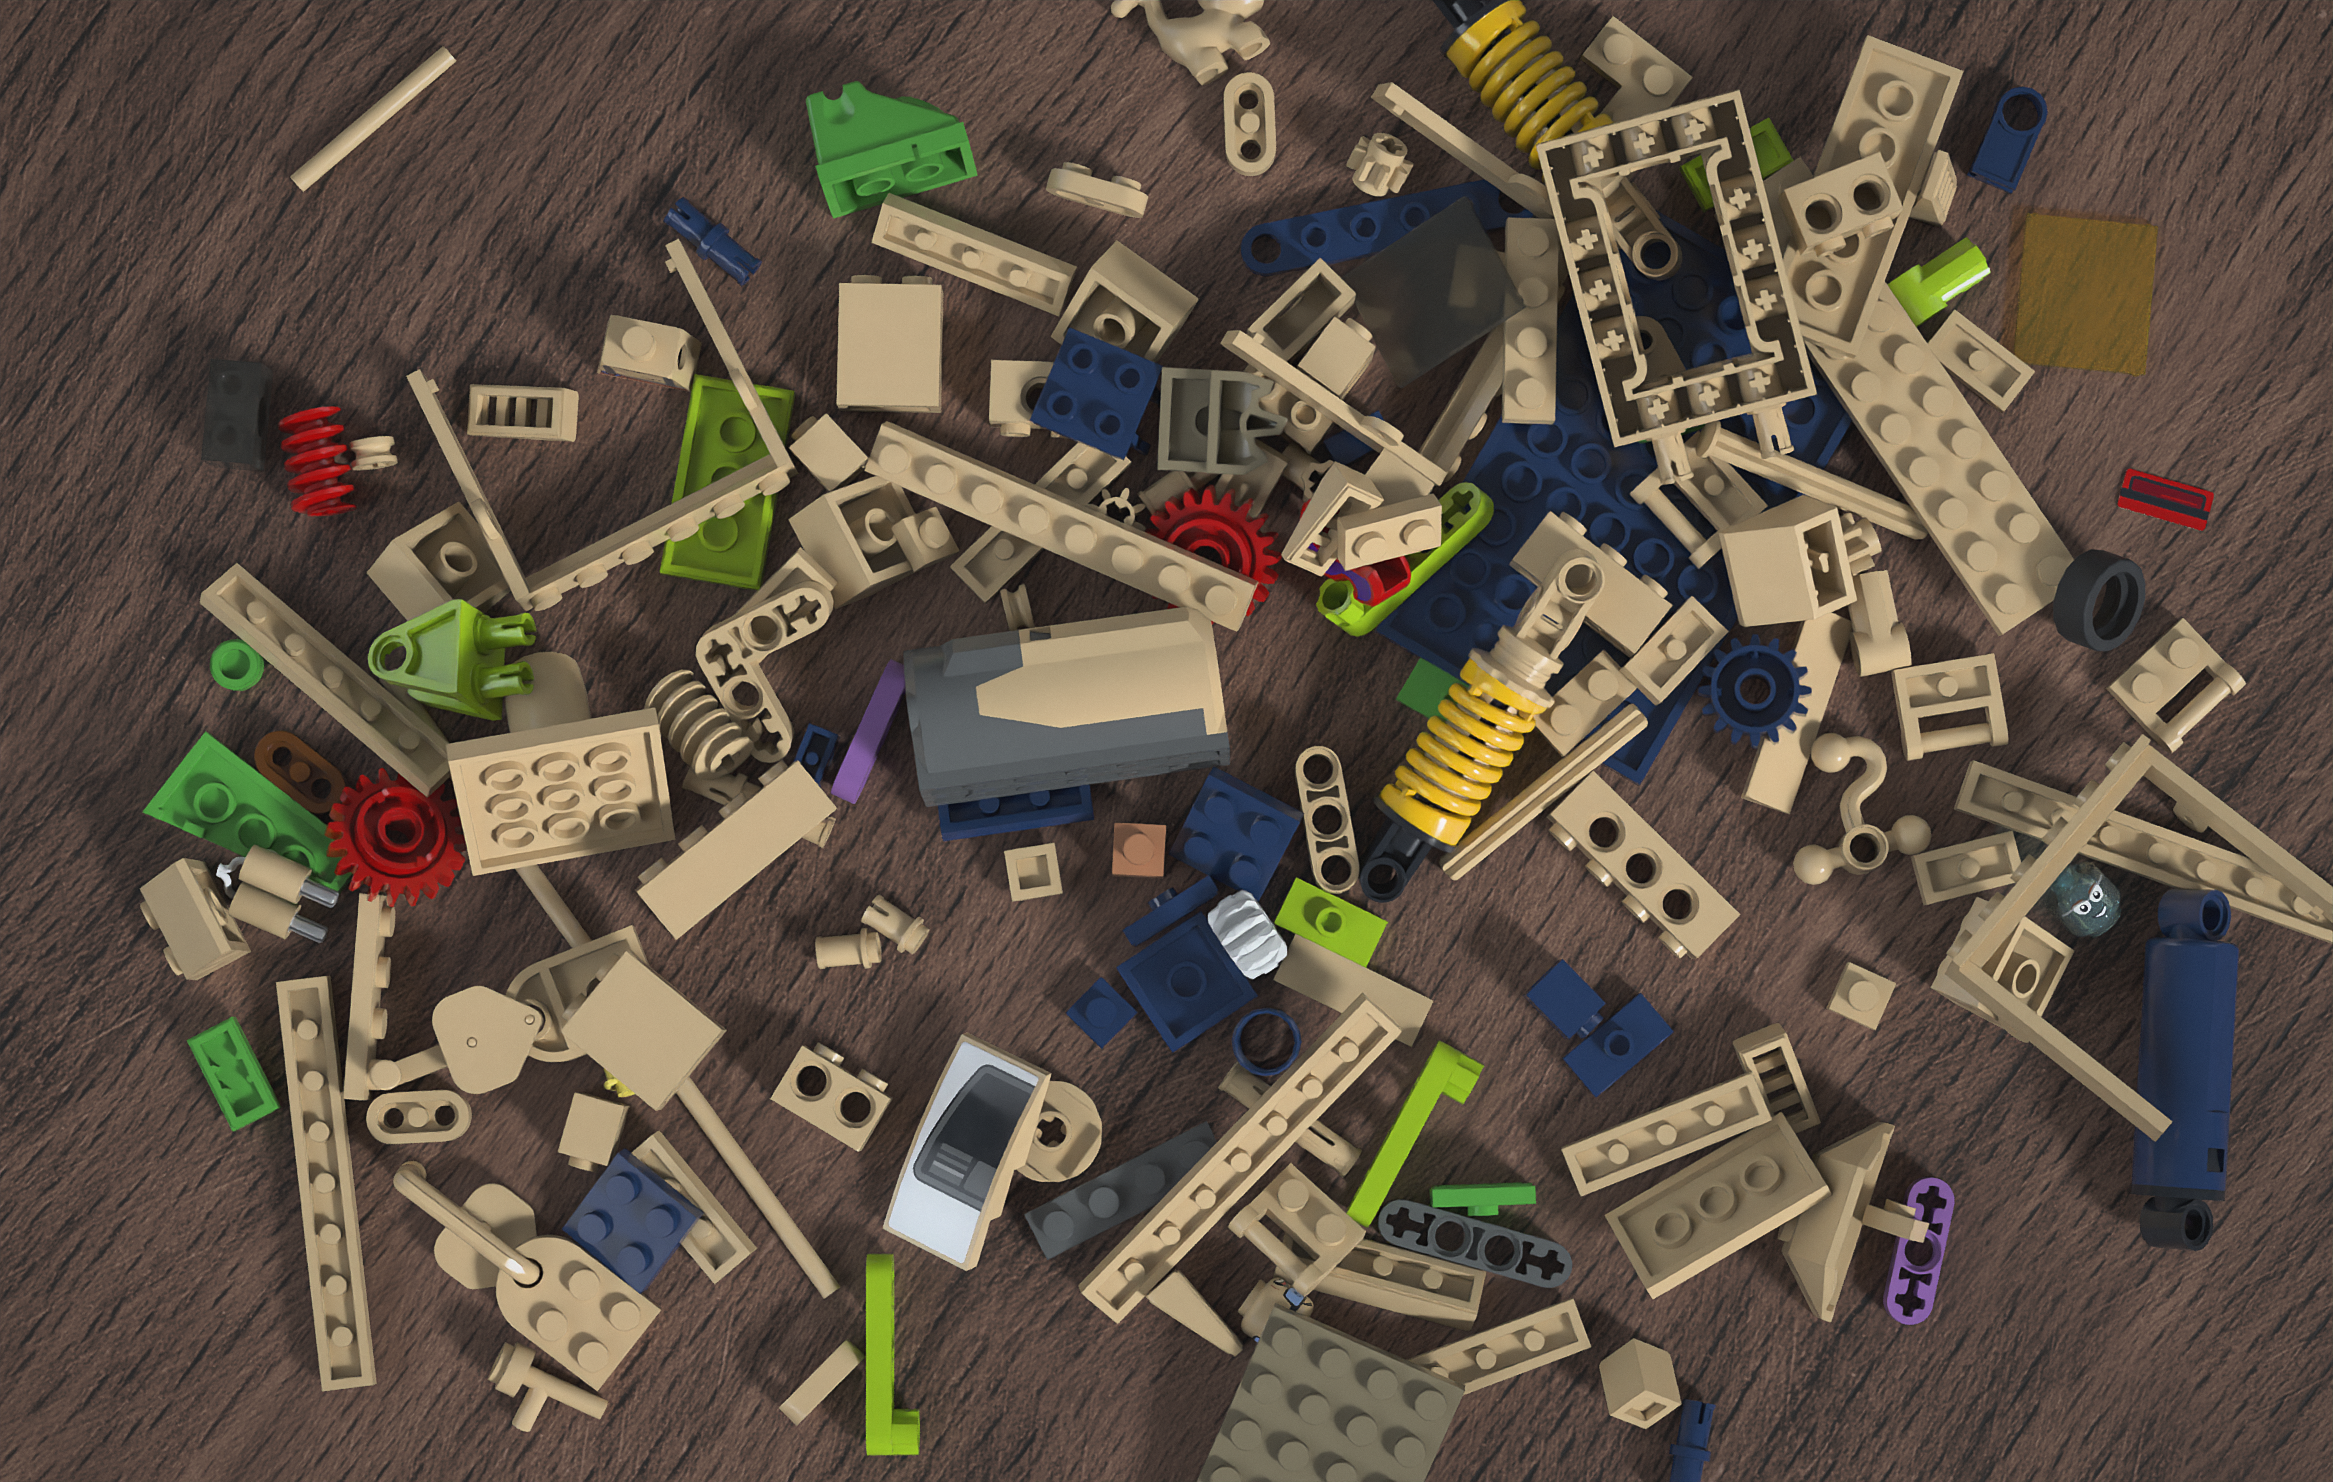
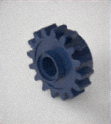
M1752 634L1750 645L1743 647L1737 638L1731 639L1732 652L1726 655L1724 652L1716 649L1713 652V656L1718 666L1716 668L1703 667L1702 675L1711 680V685L1699 687L1698 696L1711 698V703L1702 708V714L1704 717L1717 715L1719 719L1713 727V731L1716 734L1724 731L1726 728L1732 730L1731 744L1736 745L1742 735L1749 736L1752 749H1757L1760 736L1767 735L1769 741L1776 745L1779 743V729L1783 728L1791 734L1797 730L1794 721L1791 719L1793 714L1802 717L1807 715L1808 708L1799 703L1798 700L1812 694L1811 687L1800 685L1799 680L1808 674L1807 667L1794 668L1792 663L1797 652L1792 649L1784 655L1778 651L1779 639L1774 638L1768 646L1760 645L1758 634ZM1750 679L1762 680L1767 684L1770 695L1762 703L1751 704L1741 696L1740 688L1742 684Z

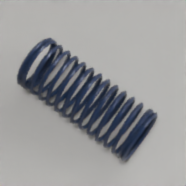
M1273 1008L1256 1009L1243 1016L1235 1026L1232 1037L1233 1053L1240 1065L1249 1072L1261 1076L1279 1074L1290 1067L1299 1055L1302 1043L1300 1029L1294 1019L1285 1012ZM1269 1013L1277 1015L1286 1021L1293 1031L1295 1044L1292 1055L1280 1067L1271 1069L1257 1067L1246 1058L1242 1051L1241 1036L1243 1029L1249 1020L1259 1014Z

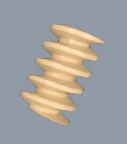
M690 670L673 672L661 679L652 689L646 699L644 709L656 708L660 734L668 738L671 747L680 752L683 761L692 766L693 772L701 780H714L731 773L750 756L754 748V742L747 736L740 737L742 728L735 722L728 723L730 720L729 713L723 708L717 709L718 701L712 695H705L706 687L700 681L692 682L693 672Z

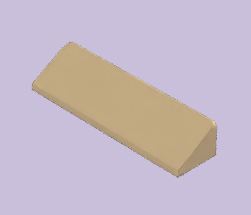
M1831 612L1815 620L1801 621L1792 649L1797 652L1792 665L1794 668L1807 667L1808 674L1799 680L1800 685L1811 687L1812 694L1798 700L1799 703L1808 708L1806 717L1793 714L1791 719L1794 721L1797 730L1791 734L1783 728L1779 729L1778 744L1773 745L1767 735L1761 737L1741 796L1742 799L1788 815L1790 814L1811 754L1812 744L1816 739L1850 639V633L1853 630L1850 620Z
M1284 1233L1282 1243L1307 1266L1316 1261L1288 1234ZM1363 1238L1313 1290L1470 1331L1477 1317L1486 1271ZM1276 1265L1273 1278H1281L1293 1285L1294 1281Z

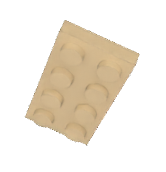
M1780 1112L1772 1117V1121L1754 1127L1605 1214V1217L1652 1299H1655L1832 1196V1193L1784 1114Z

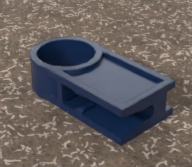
M2022 86L2012 88L2000 98L1995 105L1993 115L1967 176L2009 194L2016 190L2041 128L2047 118L2046 101L2040 93L2032 88ZM2012 97H2023L2031 101L2037 109L2038 119L2036 126L2027 131L2014 130L2004 120L2002 112L2006 100Z

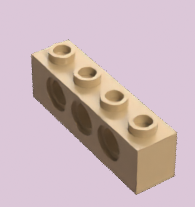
M1594 771L1590 772L1546 816L1554 824L1548 830L1552 836L1569 851L1575 846L1578 847L1590 859L1585 865L1587 870L1605 887H1608L1613 882L1627 896L1622 901V904L1642 923L1650 918L1663 931L1658 939L1679 959L1685 954L1691 959H1697L1739 917L1740 913ZM1605 819L1614 826L1616 837L1611 846L1599 847L1590 839L1589 829L1594 820ZM1632 855H1643L1650 861L1652 875L1647 882L1642 884L1636 883L1628 877L1626 864ZM1671 890L1682 892L1688 899V912L1679 920L1670 918L1663 909V899Z

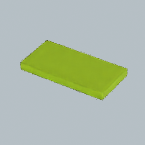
M694 374L672 504L770 454L732 380ZM753 384L786 448L795 391ZM761 492L743 501L745 506L740 511L722 519L714 516L698 524L699 530L686 539L673 542L671 539L666 540L659 573L666 576L758 591L763 583L778 492L767 496Z

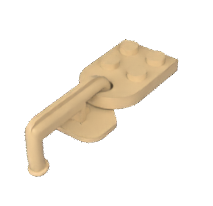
M633 925L528 966L514 978L507 989L506 995L485 986H473L444 998L438 1003L432 1016V1025L439 1045L396 1062L387 1059L379 1060L370 1070L372 1084L378 1089L390 1090L448 1067L453 1081L461 1090L471 1094H482L515 1081L521 1072L527 1056L545 1062H564L586 1055L582 1049L560 1032L567 1023L562 1018V1014L580 993L588 998L600 983L595 974L613 953H616L621 958L626 951H630L649 965L635 927ZM529 1005H535L539 1007L544 1012L545 1019L543 1013L540 1010L532 1008Z
M408 1161L402 1164L393 1178L394 1187L445 1226L438 1236L434 1247L435 1259L438 1265L469 1289L496 1287L499 1308L509 1324L598 1391L659 1314L661 1307L645 1294H639L575 1241L558 1235L537 1236L533 1208L507 1187L496 1183L482 1185L460 1207L426 1181L427 1174L422 1164L417 1161ZM541 1266H542L543 1275H542V1278H541L536 1284L528 1285V1286H527V1285H522V1284H520V1283H523V1284H532V1283H535V1282L539 1279V1277H540Z

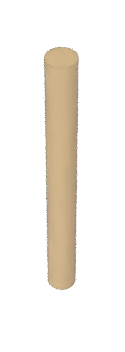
M442 46L293 173L290 178L304 192L456 62L454 57Z

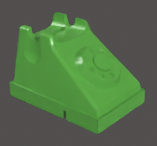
M859 81L842 85L843 93L837 100L826 98L823 91L810 94L806 98L818 165L815 167L833 219L881 205L888 193L904 198L978 176L964 123L960 122L955 115L944 113L938 107L928 102L905 96L894 99L867 90Z

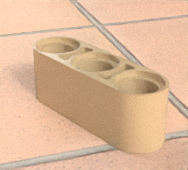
M1313 746L1306 749L1299 756L1294 770L1300 810L1305 813L1302 821L1311 871L1315 884L1321 890L1330 894H1340L1348 891L1356 883L1359 876V861L1343 772L1338 756L1331 749L1324 746ZM1314 756L1322 757L1330 763L1332 776L1327 782L1314 784L1307 780L1303 773V765L1309 758ZM1323 806L1334 808L1341 817L1339 830L1330 835L1318 832L1312 823L1313 813ZM1338 856L1348 863L1350 876L1345 883L1332 885L1323 878L1321 866L1329 857Z

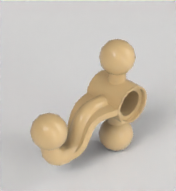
M1825 733L1817 737L1812 744L1811 759L1821 771L1828 773L1838 772L1844 769L1849 763L1850 757L1854 756L1862 757L1867 764L1865 773L1855 780L1842 795L1840 812L1846 834L1840 839L1838 846L1827 850L1823 846L1816 844L1807 845L1801 848L1795 855L1793 862L1794 871L1797 877L1804 883L1811 885L1821 884L1828 880L1832 875L1833 869L1843 867L1852 874H1867L1883 863L1888 852L1899 850L1907 855H1916L1923 852L1930 844L1932 837L1931 829L1924 819L1916 815H1905L1899 818L1894 823L1892 830L1884 833L1877 827L1864 823L1860 811L1861 803L1877 790L1884 781L1887 772L1886 757L1880 746L1871 739L1861 736L1843 738L1836 733ZM1864 837L1872 842L1875 855L1871 862H1859L1852 856L1850 843L1853 838Z

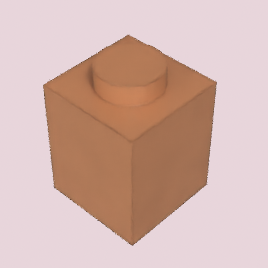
M1115 823L1112 876L1163 879L1166 825Z

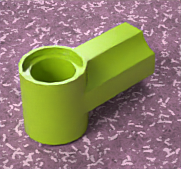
M1966 237L1922 267L1920 264L1912 267L1887 285L1917 328L1948 306L1946 304L1948 301L1982 281L1991 271L1977 245L1973 244Z

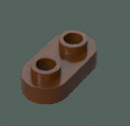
M274 731L265 735L258 742L254 759L259 772L306 810L317 814H329L333 803L343 804L340 800L342 790L345 787H349L346 776L339 768L300 737L287 731ZM282 748H288L292 754L291 762L285 767H280L276 762V754ZM327 779L331 784V793L326 798H319L315 793V786L320 780Z

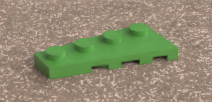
M206 731L143 810V813L174 825L243 857L247 856L254 844L273 850L283 857L311 868L310 880L338 891L339 895L354 875L349 872L336 876L334 873L342 857H328L326 854L329 844L334 841L324 836L327 823L313 812L306 810L251 764Z

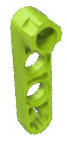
M1464 482L1457 484L1438 500L1442 505L1441 546L1435 547L1427 553L1419 551L1404 555L1409 563L1411 581L1406 588L1379 605L1371 607L1354 599V587L1349 580L1336 582L1329 578L1319 588L1320 597L1316 603L1318 611L1349 635L1356 637L1366 635L1487 526L1494 512L1492 499L1473 483ZM1469 503L1471 510L1466 514L1464 507ZM1447 521L1453 525L1451 530L1444 525Z
M1441 1040L1436 1043L1347 1208L1346 1214L1356 1223L1366 1228L1371 1224L1440 1094L1442 1093L1463 1105L1484 1067L1483 1063Z
M867 1254V1456L919 1455V1409H894V1255Z

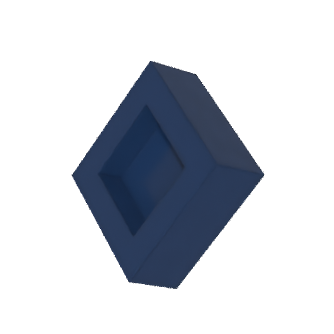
M1102 977L1066 1012L1101 1049L1138 1013Z

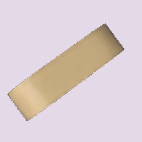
M847 1338L779 1409L797 1426L866 1356Z

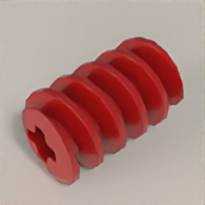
M317 407L301 410L281 419L278 423V429L281 432L292 434V436L282 441L281 449L284 452L296 454L285 461L284 468L287 472L300 474L287 483L290 492L303 494L290 503L291 509L294 512L315 517L343 514L357 509L355 504L341 502V496L353 491L354 485L338 482L337 478L351 470L350 465L335 462L334 459L335 456L348 450L347 445L334 443L331 440L332 436L345 430L344 425L328 421L329 416L341 411L339 407Z

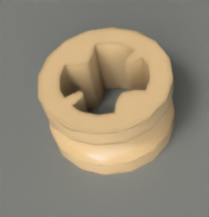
M370 437L350 442L348 444L349 450L353 451L356 455V459L351 462L352 469L372 470L397 464V456L392 455L390 452L391 446L395 444L394 437Z
M1025 584L1019 585L1018 590L1014 593L1008 592L1007 589L1000 590L1009 630L1015 631L1021 625H1025L1029 629L1035 628Z

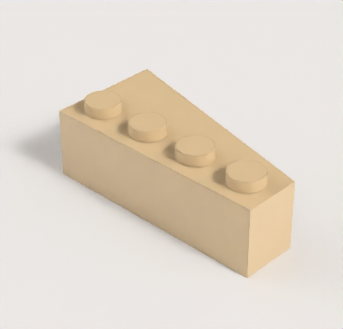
M780 760L758 778L764 785L750 798H747L743 792L738 794L718 811L724 819L709 831L703 825H700L678 843L683 852L668 864L661 857L638 876L643 884L635 889V891L676 940L837 809L798 760L789 766L783 760Z

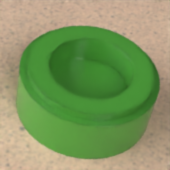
M231 639L221 643L213 651L210 659V671L214 680L222 687L233 691H244L258 683L264 671L263 657L245 641Z

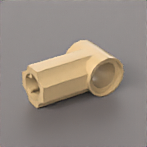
M1874 571L1852 576L1857 601L1848 605L1853 632L1850 633V646L1858 676L1862 677L1910 667L1911 651L1909 640L1903 623H1898L1888 571Z

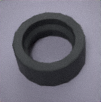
M2090 549L2077 556L2066 568L2057 586L2053 602V620L2058 633L2067 641L2094 651H2110L2121 645L2133 632L2142 613L2145 601V579L2141 568L2128 558L2104 550ZM2106 583L2103 603L2093 618L2096 598L2102 586Z

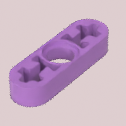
M892 659L888 662L831 789L832 795L852 804H855L906 694L903 664Z
M1922 1177L1913 1181L1908 1186L1903 1204L1916 1208L1914 1218L1922 1221L1924 1206L1916 1203L1918 1193H1927L1929 1186H1934L1935 1196L1942 1198L1941 1207H1933L1930 1210L1928 1223H1939L1937 1233L1927 1229L1925 1236L1932 1244V1257L1923 1265L1915 1266L1911 1264L1905 1256V1245L1908 1239L1896 1236L1883 1295V1304L1887 1314L1895 1321L1907 1325H1914L1924 1321L1932 1311L1954 1208V1194L1949 1185L1940 1179L1932 1177ZM1901 1267L1911 1273L1928 1274L1926 1284L1915 1280L1913 1294L1921 1299V1305L1919 1308H1911L1908 1315H1902L1903 1307L1895 1303L1897 1293L1905 1294L1907 1292L1910 1280L1906 1277L1899 1278Z

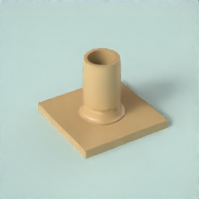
M538 652L524 656L512 663L517 664L518 662L525 661L531 666L534 680L522 681V683H531L534 685V688L529 695L505 696V708L510 733L446 744L449 767L473 876L675 840L656 708L591 718L587 692L577 662L566 654Z

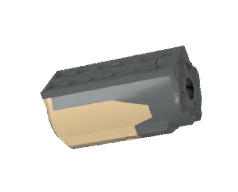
M1181 607L952 639L941 646L903 651L907 708L919 791L926 807L1230 765V746L1212 623L1198 609Z

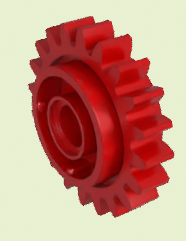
M1209 485L1205 489L1201 500L1196 491L1190 487L1184 492V505L1180 500L1171 496L1165 502L1169 515L1159 510L1152 515L1150 519L1158 529L1149 528L1144 531L1145 533L1196 555H1199V547L1201 546L1215 548L1221 556L1222 566L1259 581L1252 597L1253 599L1264 602L1269 596V591L1261 583L1274 584L1278 579L1279 574L1267 566L1278 563L1282 553L1267 549L1277 539L1278 533H1264L1261 531L1260 528L1269 517L1267 513L1260 514L1254 518L1249 515L1254 503L1252 498L1247 499L1241 506H1236L1234 504L1235 489L1230 488L1222 500H1218L1214 485ZM1253 600L1250 602L1246 616H1250L1255 610ZM1171 603L1167 607V609L1179 608Z
M379 768L375 784L362 774L356 783L357 791L349 787H345L342 790L340 800L343 804L333 803L329 816L334 821L327 824L324 836L334 840L328 846L327 856L334 858L342 857L334 871L336 876L349 872L354 874L349 885L350 891H354L363 884L369 886L367 901L369 902L375 900L379 892L382 891L387 895L386 899L389 907H394L399 894H404L409 905L415 906L420 890L432 900L438 893V883L446 887L452 884L455 877L452 870H461L466 859L459 852L466 851L467 846L464 835L459 834L463 831L461 818L452 817L458 807L457 799H451L446 802L440 800L445 789L444 784L427 798L399 773L396 780L392 781L386 770ZM390 830L400 831L406 835L409 842L405 844L394 843L387 837L385 832Z

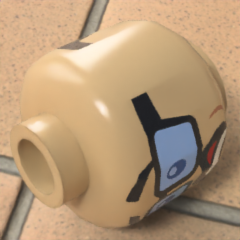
M1273 1278L1268 1283L1260 1279L1237 1312L1243 1316L1241 1329L1246 1335L1258 1342L1275 1303L1310 1317L1314 1307L1310 1298L1307 1296L1303 1297L1281 1278Z

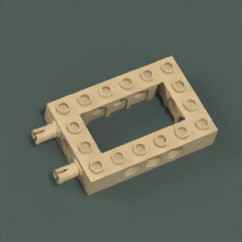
M1732 90L1536 144L1614 447L1645 439L1647 442L1652 441L1661 476V485L1675 483L1671 461L1676 463L1680 481L1694 477L1681 433L1686 431L1685 429L1747 413V415L1753 416L1762 459L1776 457L1771 439L1772 435H1776L1781 455L1794 451L1782 407L1786 405V402L1813 396L1817 392L1740 90ZM1701 153L1752 353L1652 379L1600 180L1629 175L1631 172L1667 162L1681 161L1682 158Z

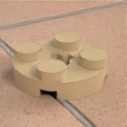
M1049 1081L1025 1166L1016 1170L1035 1181L1061 1182L1078 1176L1094 1161L1101 1146L1102 1121L1095 1103L1083 1090L1064 1081ZM1057 1117L1064 1122L1060 1130L1066 1137L1061 1144L1053 1140L1048 1146L1044 1145L1039 1140L1043 1132L1037 1125L1042 1119L1051 1122Z

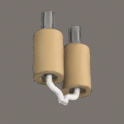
M256 844L251 847L246 857H236L232 859L229 865L220 863L216 876L224 881L225 893L229 898L233 899L228 912L230 916L283 939H287L291 931L318 943H322L325 940L328 928L299 915L301 904L298 901L304 896L332 908L337 903L339 893L336 890L310 880L311 868ZM239 864H242L239 880L243 882L237 891L234 892L231 878L227 873L234 871Z

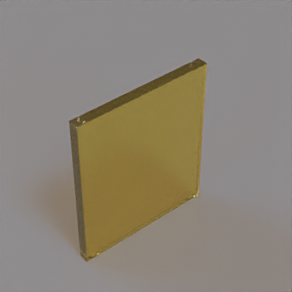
M2027 213L2025 217L2013 355L2027 365L2129 374L2133 377L2144 376L2146 374L2158 226Z

